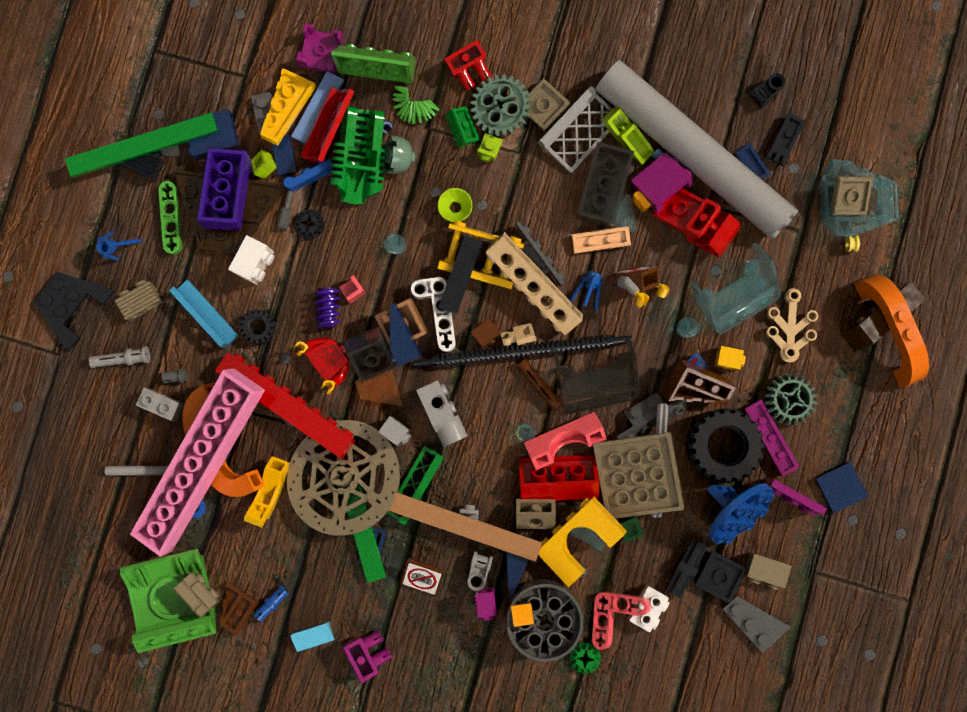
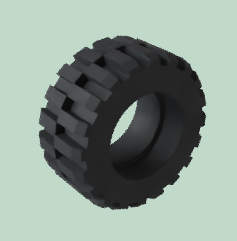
M727 408L706 412L701 418L695 420L694 426L690 427L688 431L690 433L689 437H686V443H688L686 453L690 456L689 461L691 465L695 466V470L699 474L715 482L742 481V478L752 475L751 471L759 467L758 461L762 460L764 455L761 453V449L765 448L764 442H761L763 434L762 431H758V424L755 421H751L749 415L742 414L741 411L736 409L731 410ZM722 427L733 429L741 440L740 455L734 462L729 464H720L714 461L707 447L711 433Z

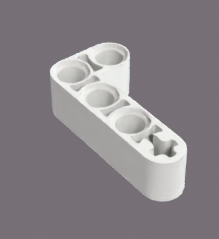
M440 277L417 280L412 284L411 292L417 299L432 298L439 348L445 353L452 352L456 346L451 312L440 311L436 308L437 303L443 297L447 283ZM442 283L444 289L437 292L434 290V285ZM422 285L425 287V292L423 294H416L415 288ZM442 320H447L450 323L449 327L445 330L439 327V323ZM440 333L447 334L449 342H452L449 348L442 345L445 339L444 335L440 336Z

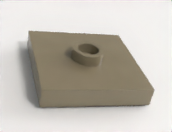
M544 78L530 92V95L526 97L532 100L531 103L527 104L531 106L532 110L526 112L530 115V119L544 132L571 105Z
M836 176L830 214L833 216L867 215L873 177Z

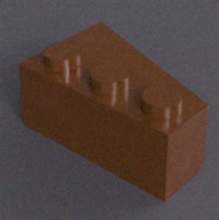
M679 359L662 393L668 401L685 400L686 402L703 401V403L727 404L736 386L726 377Z

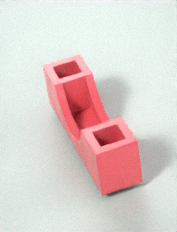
M595 412L532 438L524 442V445L535 470L554 463L556 452L568 443L579 442L591 447L594 443L607 440L602 424Z

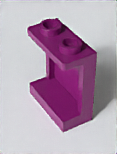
M665 152L631 180L632 189L635 192L639 190L651 204L650 207L658 214L663 210V203L685 185L688 187L692 185V174L687 168L683 169L674 156H670Z

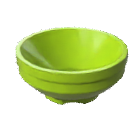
M459 188L446 190L438 200L440 215L452 223L466 220L472 212L471 197L466 191ZM456 202L461 205V210L458 213H453L450 210L452 203Z

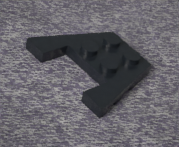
M56 272L34 303L64 347L71 351L81 337L66 326L67 322L88 294L105 305L115 291Z

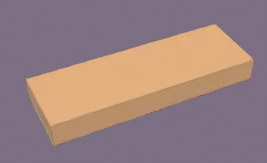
M629 226L572 234L574 254L631 246Z

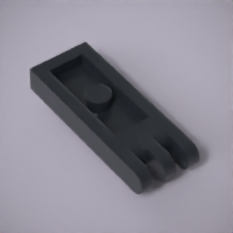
M788 113L765 159L770 160L772 154H774L775 157L772 162L777 163L780 157L782 160L779 165L783 167L806 121Z

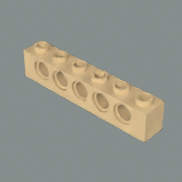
M505 232L487 248V258L493 264L496 263L500 267L501 273L513 281L517 290L523 291L527 295V300L540 309L539 311L544 318H549L553 322V327L558 332L566 335L582 322L583 314ZM509 254L512 260L506 261L502 255ZM522 268L525 274L520 275L515 269ZM529 283H537L538 288H531ZM549 296L551 301L545 302L542 300V297ZM562 310L565 314L559 316L555 311Z

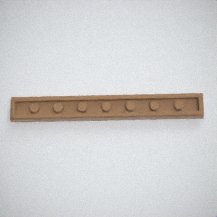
M398 492L392 506L388 510L535 562L542 545L540 541Z

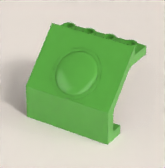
M198 549L120 568V575L128 589L136 626V634L132 635V643L138 653L216 634L215 608L213 607L204 617L199 618L173 590L191 572L195 574L200 573L206 580L204 584L210 589L203 555H200Z

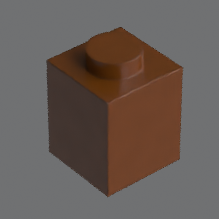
M488 318L475 328L471 335L484 348L501 334L499 331L501 327L495 320L491 321Z

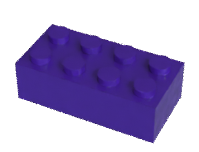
M208 148L197 219L203 228L241 231L251 159L247 151Z

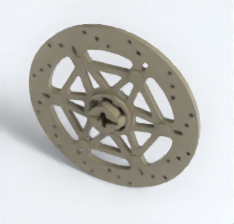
M354 420L336 421L338 423L336 427L340 430L346 428L352 432V438L358 436L370 442L377 449L376 454L370 456L353 444L348 451V460H342L337 457L336 461L325 458L326 455L332 452L325 450L318 454L315 448L320 444L307 436L295 450L287 473L288 495L295 512L308 526L328 535H353L372 527L388 512L399 488L400 467L393 446L377 429ZM354 449L365 456V459L353 462L352 450ZM310 461L312 463L310 488L303 491V469L305 463ZM320 461L331 464L328 471L320 464ZM370 463L369 466L359 472L358 466ZM384 464V485L381 493L377 494L374 492L376 467ZM319 468L325 474V478L315 484L316 471ZM371 470L370 486L368 487L361 480V477ZM327 482L329 488L317 492V489ZM358 484L367 491L366 494L355 490ZM333 492L334 505L332 506L323 500L321 496ZM350 493L361 497L360 500L347 506ZM344 494L342 505L339 507L338 495ZM313 499L318 500L333 511V518L327 519L322 517L311 508L309 502ZM367 501L372 504V507L364 514L350 520H345V513Z

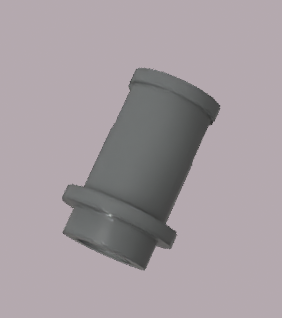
M182 368L179 371H163L162 381L164 384L173 382L183 384L185 381H188V372Z

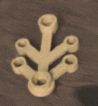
M795 288L789 289L784 294V299L789 304L787 323L780 316L778 308L772 307L767 311V316L773 319L787 335L786 342L778 335L779 330L775 326L767 328L766 335L772 338L779 346L780 357L788 363L796 361L800 354L799 350L809 341L817 338L816 331L810 329L804 333V337L794 344L795 335L810 322L818 319V313L811 310L796 324L797 302L801 299V293ZM791 293H795L797 298L792 299ZM771 310L776 311L775 317L771 315ZM810 313L814 314L813 320L809 318ZM770 329H774V330H775V335H774V336L770 335V333H769V330H770ZM808 332L813 333L812 339L808 338ZM789 349L793 351L792 356H789L787 354V351Z

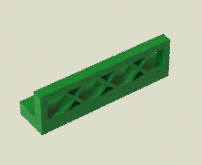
M424 446L398 493L403 494L405 487L413 485L415 493L412 498L420 500L443 461L444 456ZM427 451L434 455L435 458L431 464L424 466L422 457ZM419 462H421L422 467L417 468ZM423 469L424 477L422 481L414 482V471ZM387 512V514L399 520L398 522L406 525L409 520L408 517L403 515L399 516L394 512Z

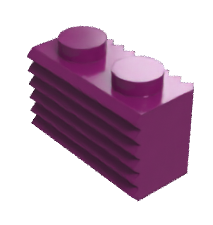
M494 587L475 591L477 617L481 618L482 621L492 620L493 616H497Z

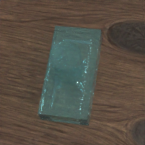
M577 527L569 532V534L601 552L606 544L597 533L586 527Z

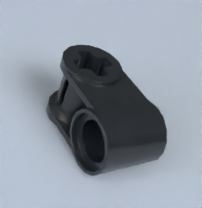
M780 73L772 74L748 96L753 97L760 105L759 108L762 109L785 86V77ZM771 81H777L779 87H773Z

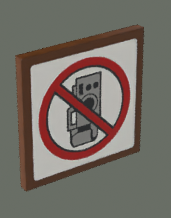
M408 558L400 585L437 597L445 570Z

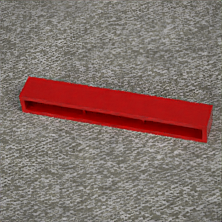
M228 352L215 369V372L221 374L226 369L237 370L265 390L259 400L261 404L341 459L345 457L356 441L352 438V432L346 428L340 430L336 427L338 424L330 417L325 419L320 416L322 413L314 406L311 409L305 405L307 401L298 395L295 398L289 394L291 390L281 384L280 387L275 385L274 382L276 380L268 374L265 376L259 374L260 369L252 363L249 366L243 362L245 359L239 354L235 353L232 355Z

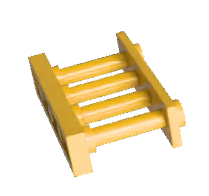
M460 221L450 223L449 228L455 229L448 257L445 260L441 259L439 261L438 269L452 272L462 232L472 234V238L480 240V237L490 239L491 244L500 236L465 227L466 223ZM511 236L510 238L514 243L523 249L525 243L521 242L522 239ZM509 254L507 255L506 261L512 260ZM488 258L482 270L473 269L470 278L508 289L513 287V281L509 277H505L502 273H500V276L492 274L493 263Z

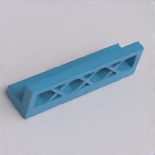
M186 280L179 288L172 287L169 290L220 347L226 349L239 337L235 330L189 280Z

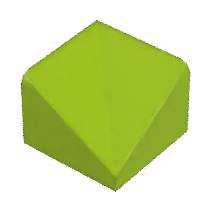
M263 149L251 159L253 173L260 178H267L277 168L273 155Z

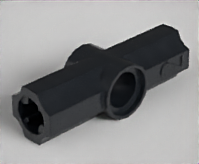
M691 539L685 553L675 564L674 574L665 589L667 592L681 599L689 582L694 579L698 572L699 563L707 546Z

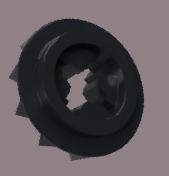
M310 209L303 210L297 214L294 227L300 237L308 240L315 239L324 230V219L319 212ZM311 218V222L315 225L310 226L307 232V226L303 223L308 222V219Z

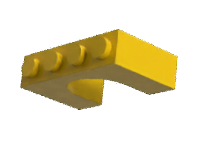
M595 497L591 500L587 498L579 505L581 510L577 514L573 511L565 519L567 523L563 527L559 524L552 531L554 536L550 539L546 537L542 541L538 554L568 587L585 572V569L570 554L567 547V537L572 529L577 527L589 528L597 533L610 548L627 532Z

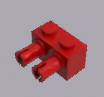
M478 40L473 41L444 59L451 75L458 76L465 91L469 90L470 87L476 86L467 71L470 66L475 68L481 82L486 80V77L488 79V77L492 76L484 63V58L487 56Z

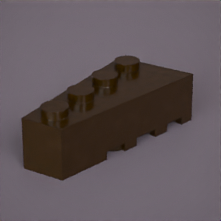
M912 282L905 285L903 283L897 285L910 312L926 300ZM877 304L868 309L866 315L859 317L852 326L840 334L854 352L874 344L890 330Z

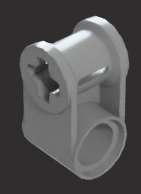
M474 551L468 576V586L470 589L479 591L484 587L493 556H482ZM474 576H479L482 579L480 586L475 587L471 584V579Z

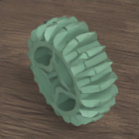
M784 374V379L778 376L777 381H771L773 387L766 388L771 393L764 395L765 398H769V401L764 402V404L771 406L767 410L768 412L774 411L771 417L773 419L778 417V423H782L785 420V425H790L791 422L793 425H798V421L804 423L805 418H811L809 412L816 411L811 407L812 405H817V402L813 401L817 394L811 393L815 387H808L810 384L809 380L803 383L804 376H800L797 379V374H792L791 378L789 374ZM785 384L794 385L788 393L780 391L781 387ZM800 391L803 392L805 401L801 400ZM788 396H793V403L788 402L790 401L788 400ZM777 398L782 401L781 409L778 406ZM794 406L802 408L796 415L787 414Z

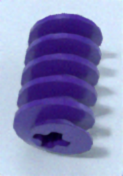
M318 288L316 290L321 292L316 293L315 297L320 298V300H317L315 304L321 306L316 309V312L321 315H318L316 320L321 322L316 324V327L335 328V324L340 323L341 320L335 319L336 316L340 315V312L335 311L340 305L335 304L334 301L340 300V297H336L334 294L340 291L335 288Z

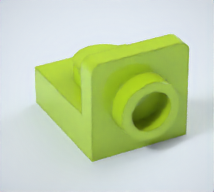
M485 133L477 150V156H480L479 159L485 162H495L503 139Z

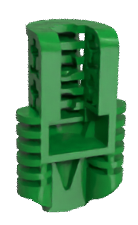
M348 106L341 122L340 143L334 142L333 144L334 147H339V150H333V154H338V157H332V160L338 161V164H332L331 167L337 168V171H331V175L337 176L336 178H330V184L337 185L342 202L364 204L368 196L383 190V184L378 183V181H384V177H380L379 174H385V170L379 169L380 167H385V163H381L380 160H386V156H381V153H387L386 149H381L384 126V113L382 111L356 109V107Z

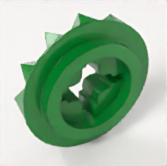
M587 642L579 643L570 652V664L576 672L584 675L593 673V671L598 669L601 657L599 650L593 644ZM585 650H587L588 657L593 660H588L584 666L583 661L579 658L583 657Z

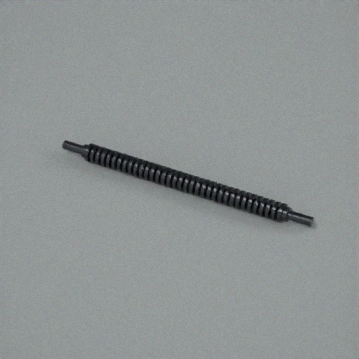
M605 334V338L604 335H600V339L596 335L595 339L593 336H590V340L588 336L585 337V341L583 337H580V341L579 338H575V342L573 338H570V342L569 339H565V343L563 339L560 340V343L559 340H555V344L552 340L550 345L548 341H545V345L544 342H540L541 346H539L538 342H535L536 346H534V343H530L531 347L526 343V347H524V344H521V348H519V345H516L515 349L514 345H511V349H509V346H506V350H504V346H501V350H499V347H496V351H494V347H491V351H489V348H486V352L482 348L480 353L479 349H476V353H474V349L471 350V354H469V350H466V354H464V351H461V355H459V351H456V355H454V352H451V356L447 352L445 357L444 353H441V357H439L438 353L436 356H432V358L413 360L414 368L433 366L440 369L441 364L442 368H445V364H447L448 368L450 363H452V367H455V363H457V366H460V362H462V366H465V362H467V365H470V361L474 365L476 360L477 364H480V360H482L483 364L485 359H487V363H490V359H492V362H495V358H497V362H500V358H502V361H505V357L509 361L511 356L512 360H515V356H517L518 360L520 355H522V359H525V355H527V358H530V354H532V358H535V354H537V357H540V353H542V357L545 356V353H547V356H550V352L553 356L555 351L557 355H560V351L562 354H565V350L567 354H570V350L572 353H575V349L577 353L580 352V349L582 352H585V348L588 352L590 347L592 351H595V347L597 350H600V346L602 350H605V346L606 349H610V347H614L616 344L633 343L632 335L613 337V335Z

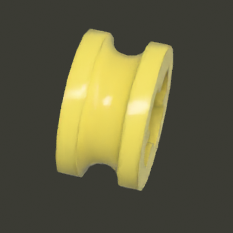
M847 235L845 239L846 252H851V250L858 252L860 246L859 236L854 235L851 237V235Z

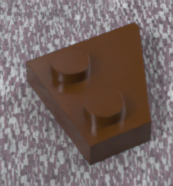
M227 581L225 585L227 588L226 597L223 599V613L220 625L233 635H238L259 601L231 581Z

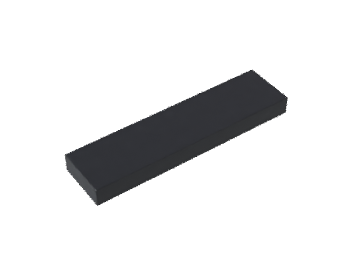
M464 236L439 305L440 309L457 315L483 241Z

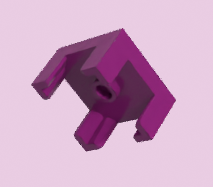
M305 23L303 29L305 40L302 52L298 51L296 58L299 66L325 73L328 71L336 75L337 68L331 53L338 46H343L345 39L342 31L333 30V34L316 31L314 25Z

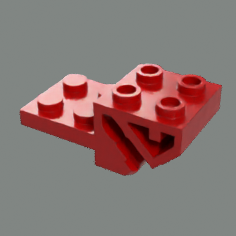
M683 188L663 203V210L658 214L656 212L653 213L654 218L686 234L688 242L718 258L721 257L740 230V223L730 213H720L721 206L708 198L704 200Z

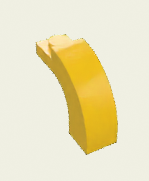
M273 456L270 458L264 468L262 478L265 487L258 490L254 501L245 514V522L262 528L266 520H269L284 486L290 465L289 462Z

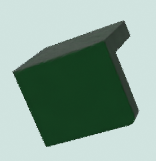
M638 516L628 517L619 521L627 531L623 536L626 543L644 535L638 521Z

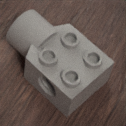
M437 380L416 390L443 447L468 436L459 415H454L457 411L453 402H448L446 395L449 393L444 383L440 384ZM436 398L443 400V405L440 408H434L433 401Z

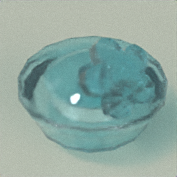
M398 234L389 235L383 243L384 248L391 254H401L407 247L405 239Z
M684 317L678 322L676 331L681 337L690 338L700 331V325L694 318Z

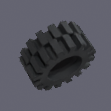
M254 309V311L250 310L248 314H244L242 316L244 317L243 320L240 319V333L246 341L259 345L269 342L270 338L274 337L273 333L276 331V323L269 313ZM255 320H262L265 324V329L261 334H254L251 331V324Z

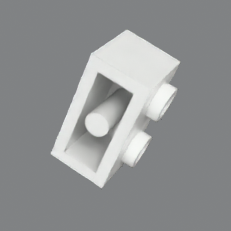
M645 584L639 597L649 600L651 604L649 613L642 616L628 615L627 618L630 622L651 632L652 629L655 630L660 621L658 617L661 612L666 611L669 605V598ZM641 603L634 604L633 606L639 607L641 610L644 609V606L641 605Z

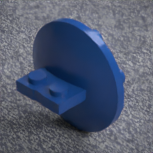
M712 484L708 488V492L723 508L719 511L710 527L709 538L714 543L720 544L725 542V544H729L744 530H751L756 524L755 521L759 517L761 518L769 511L767 507L775 496L773 489L768 484H759L738 494L730 486Z

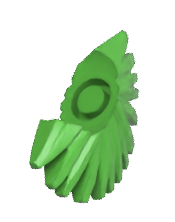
M395 86L401 94L393 93V96L397 98H392V100L400 102V104L393 107L394 109L401 108L397 115L400 116V119L404 118L403 121L408 119V123L412 120V124H415L416 117L418 116L419 123H422V117L428 121V117L432 119L430 113L433 116L436 115L433 109L439 112L440 109L431 100L409 101L408 88Z

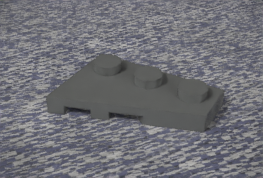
M736 595L730 604L726 603L722 607L724 612L761 653H764L791 628Z

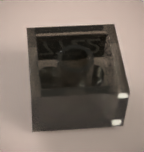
M379 326L343 341L346 354L360 382L397 368L390 357L391 351Z

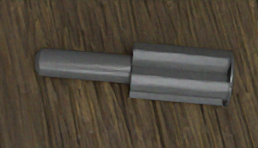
M287 191L284 208L280 209L276 226L280 229L288 230L292 210H289L293 195L292 191Z

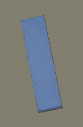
M328 71L326 72L291 136L293 139L305 144L329 89L334 88L339 91L344 83V79Z

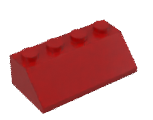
M595 454L554 456V463L535 470L530 458H519L521 499H555V501L592 499L593 497L599 499V478Z

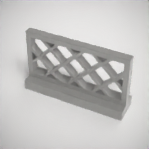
M590 86L537 144L544 148L571 174L609 133L608 129L604 131L605 125L601 122L603 114H607L612 108ZM593 99L600 104V111H590V103ZM579 114H587V125H577ZM590 114H600V125H591ZM600 127L601 136L599 138H591V128ZM566 128H574L575 138L565 139L564 130ZM578 128H587L588 138H578ZM562 141V152H554L550 145L553 142ZM565 141H575V152H565ZM578 141H588V150L586 152H578ZM565 155H575V164L572 167L565 162Z

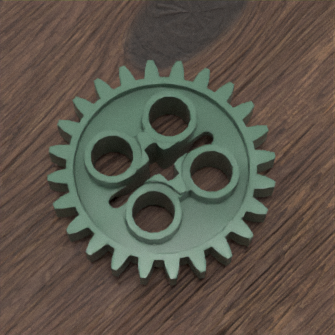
M503 74L501 79L498 75H495V80L488 77L489 83L487 84L482 81L483 88L476 87L479 93L472 95L476 98V101H471V104L475 106V108L471 109V112L477 113L473 116V119L479 120L477 126H483L482 130L484 132L488 130L490 135H493L495 132L497 137L500 136L501 132L505 137H507L508 131L514 134L515 127L521 130L519 124L526 125L524 117L530 118L526 111L532 110L531 106L527 105L532 100L526 98L530 95L529 91H524L526 86L524 84L520 85L519 79L514 82L513 76H510L507 80L505 74ZM510 89V94L507 97H502L503 91ZM492 97L493 102L490 105H485V101ZM501 102L503 103L502 109L499 108ZM517 106L516 113L510 114V108ZM500 114L499 121L493 122V117Z

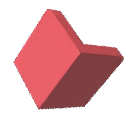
M354 275L350 277L351 280L339 287L350 304L366 294Z

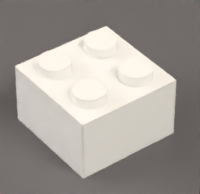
M246 235L228 270L257 285L258 282L263 280L265 276L264 270L267 265L272 263L274 251L267 245Z

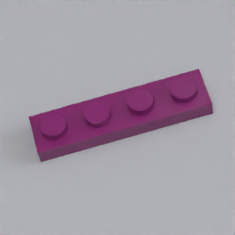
M759 400L744 408L745 413L751 417L750 420L758 424V431H762L763 437H761V442H764L765 449L780 476L783 477L800 468L763 401Z

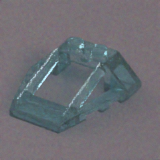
M830 160L820 182L822 222L834 236L852 237L899 220L897 182L880 174H873L868 171L869 169L865 167L860 168L849 160ZM850 174L856 176L873 177L872 188H877L878 215H831L830 208L836 176H850ZM852 223H867L852 227Z

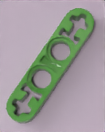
M164 181L158 189L163 248L167 253L177 255L182 250L178 189L172 182ZM167 186H169L172 189V191H169V197L171 199L174 198V200H169L168 194L164 192V190L167 189ZM173 204L175 207L174 211L167 214L165 212L166 205ZM174 222L176 224L175 231L168 232L166 229L167 225ZM177 235V237H173V242L177 244V247H174L172 251L171 248H168L172 244V240L169 237L167 238V236Z

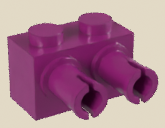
M378 630L363 639L356 636L340 645L357 680L361 683L379 673L377 666L392 659L387 647L373 656L368 653L369 648L383 641Z

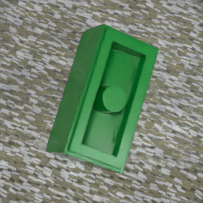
M467 106L454 108L446 113V119L458 148H463L480 141Z

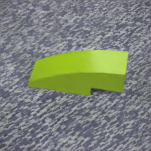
M614 107L601 119V122L614 138L639 164L642 165L654 154V149L638 127L629 121L621 108Z

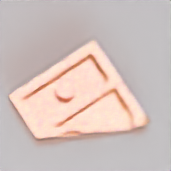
M393 370L355 381L361 400L397 406L403 405Z

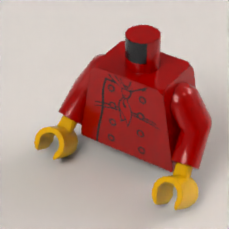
M315 338L306 342H298L294 345L293 348H301V351L297 353L298 356L307 351L305 353L324 379L321 389L324 386L330 388L326 394H330L335 387L345 380L350 363L346 354L354 349L348 339L340 345L334 339L330 340L329 338Z

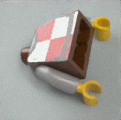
M658 266L627 268L610 276L611 285H617L619 292H629L632 296L637 297L635 305L638 307L646 306L649 300L647 294L640 292L657 287L656 295L661 298H665L669 292L667 285L659 283Z

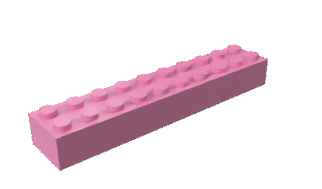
M226 369L221 372L130 533L131 536L160 557L173 551L265 390L235 369Z

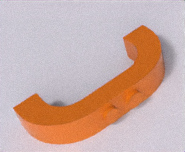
M875 274L855 282L854 285L861 301L869 298L880 307L900 351L901 367L893 370L899 387L904 388L923 380L929 370L927 349L900 290L890 279L880 274Z
M215 382L200 386L186 400L182 417L185 435L192 426ZM226 461L223 462L211 483L217 491L230 497H242L265 487L257 469L239 475L228 467Z

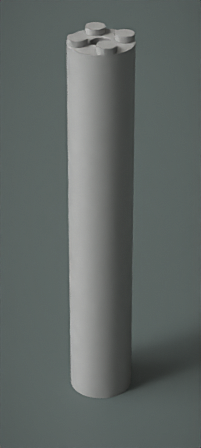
M618 60L608 70L595 90L616 108H621L632 122L772 240L780 233L782 228H785L798 212L793 205L621 60Z

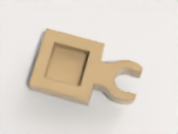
M531 323L513 327V332L501 333L504 346L511 345L513 342L521 345L536 341Z

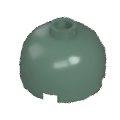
M390 135L388 136L390 142L386 141L384 147L387 150V153L383 155L386 156V160H383V162H387V168H384V170L388 174H401L409 169L411 163H414L415 152L412 151V146L405 138Z

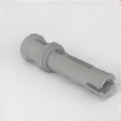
M147 346L136 350L129 348L121 353L89 357L91 368L125 363L131 366L134 363L150 362V352Z

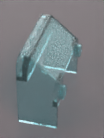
M756 242L752 244L755 258L746 263L744 268L745 276L716 294L711 289L701 290L694 281L690 283L697 304L713 329L719 334L729 331L769 306L781 295L774 261Z

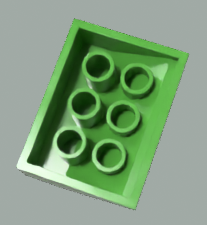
M351 44L340 45L332 50L331 55L340 74L413 84L416 60L415 56H412L410 53L402 52L397 54L386 49L376 51L371 47H364L362 49Z

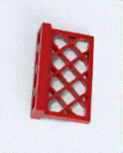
M334 88L329 89L299 155L301 158L315 165L318 162H323L353 96L354 91L352 89L339 91Z

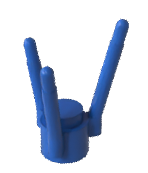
M111 231L103 237H98L96 247L103 258L119 261V258L111 255L116 251L117 246L140 243L142 239L115 242L113 239H108L114 234Z
M588 271L587 275L582 277L581 282L570 297L571 303L585 284L588 291L583 306H587L592 290L596 289L594 311H597L602 282H600L602 275Z

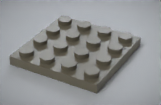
M671 432L602 441L593 444L604 507L615 519L684 510Z

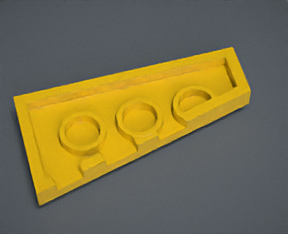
M282 68L274 98H272L269 113L266 115L260 133L262 139L277 146L279 145L316 88L314 82Z

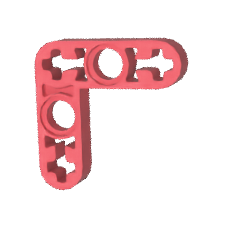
M612 592L597 594L594 604L592 633L594 647L603 650L611 646L614 612L636 616L646 615L651 609L649 600L644 597ZM602 598L608 600V604L602 602ZM621 598L627 602L625 609L619 607L618 602ZM641 603L644 609L641 610L639 607H632V605ZM601 615L607 618L606 626L600 624L599 619ZM602 637V639L605 640V643L602 644V642L599 641V638Z

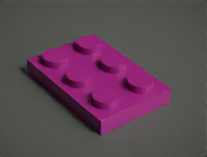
M765 478L762 483L768 484L773 489L775 496H783L784 502L792 506H800L799 510L808 515L811 514L816 517L818 514L824 516L827 510L822 505L775 479Z

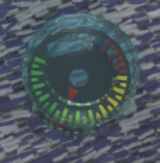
M521 424L516 428L515 436L520 442L524 443L534 437V429L529 424Z

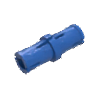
M280 585L270 597L264 599L265 602L253 613L254 617L259 616L257 618L258 621L263 622L272 610H276L278 604L289 595L288 590H284L285 587Z

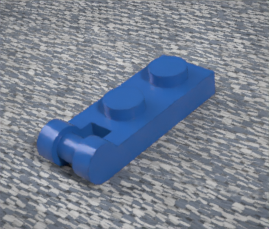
M324 159L323 162H318L316 167L304 169L295 178H285L284 186L288 191L295 192L337 169L331 167L333 164L331 159Z

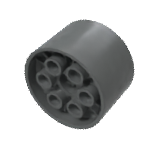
M537 578L520 585L515 590L513 597H510L506 608L507 631L515 648L524 656L536 661H554L566 656L577 645L583 630V616L575 597L567 587L552 579ZM540 588H548L546 600L541 599ZM532 599L539 600V606L535 609L532 608L534 624L514 627L511 605H516L518 601L521 604L529 603ZM558 599L560 604L557 608L549 607V601ZM570 601L573 608L562 612V607ZM546 614L549 622L543 621V623H540L538 615L544 616ZM563 616H567L570 619L566 626L559 624V620ZM523 630H527L528 633L525 634L521 639L516 634ZM561 630H567L571 633L566 637L561 633ZM537 634L540 636V640L537 643H531L529 637ZM551 635H559L560 640L557 643H551L549 641ZM543 640H547L548 649H541Z

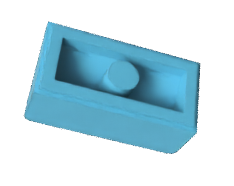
M329 621L290 634L297 652L335 640Z

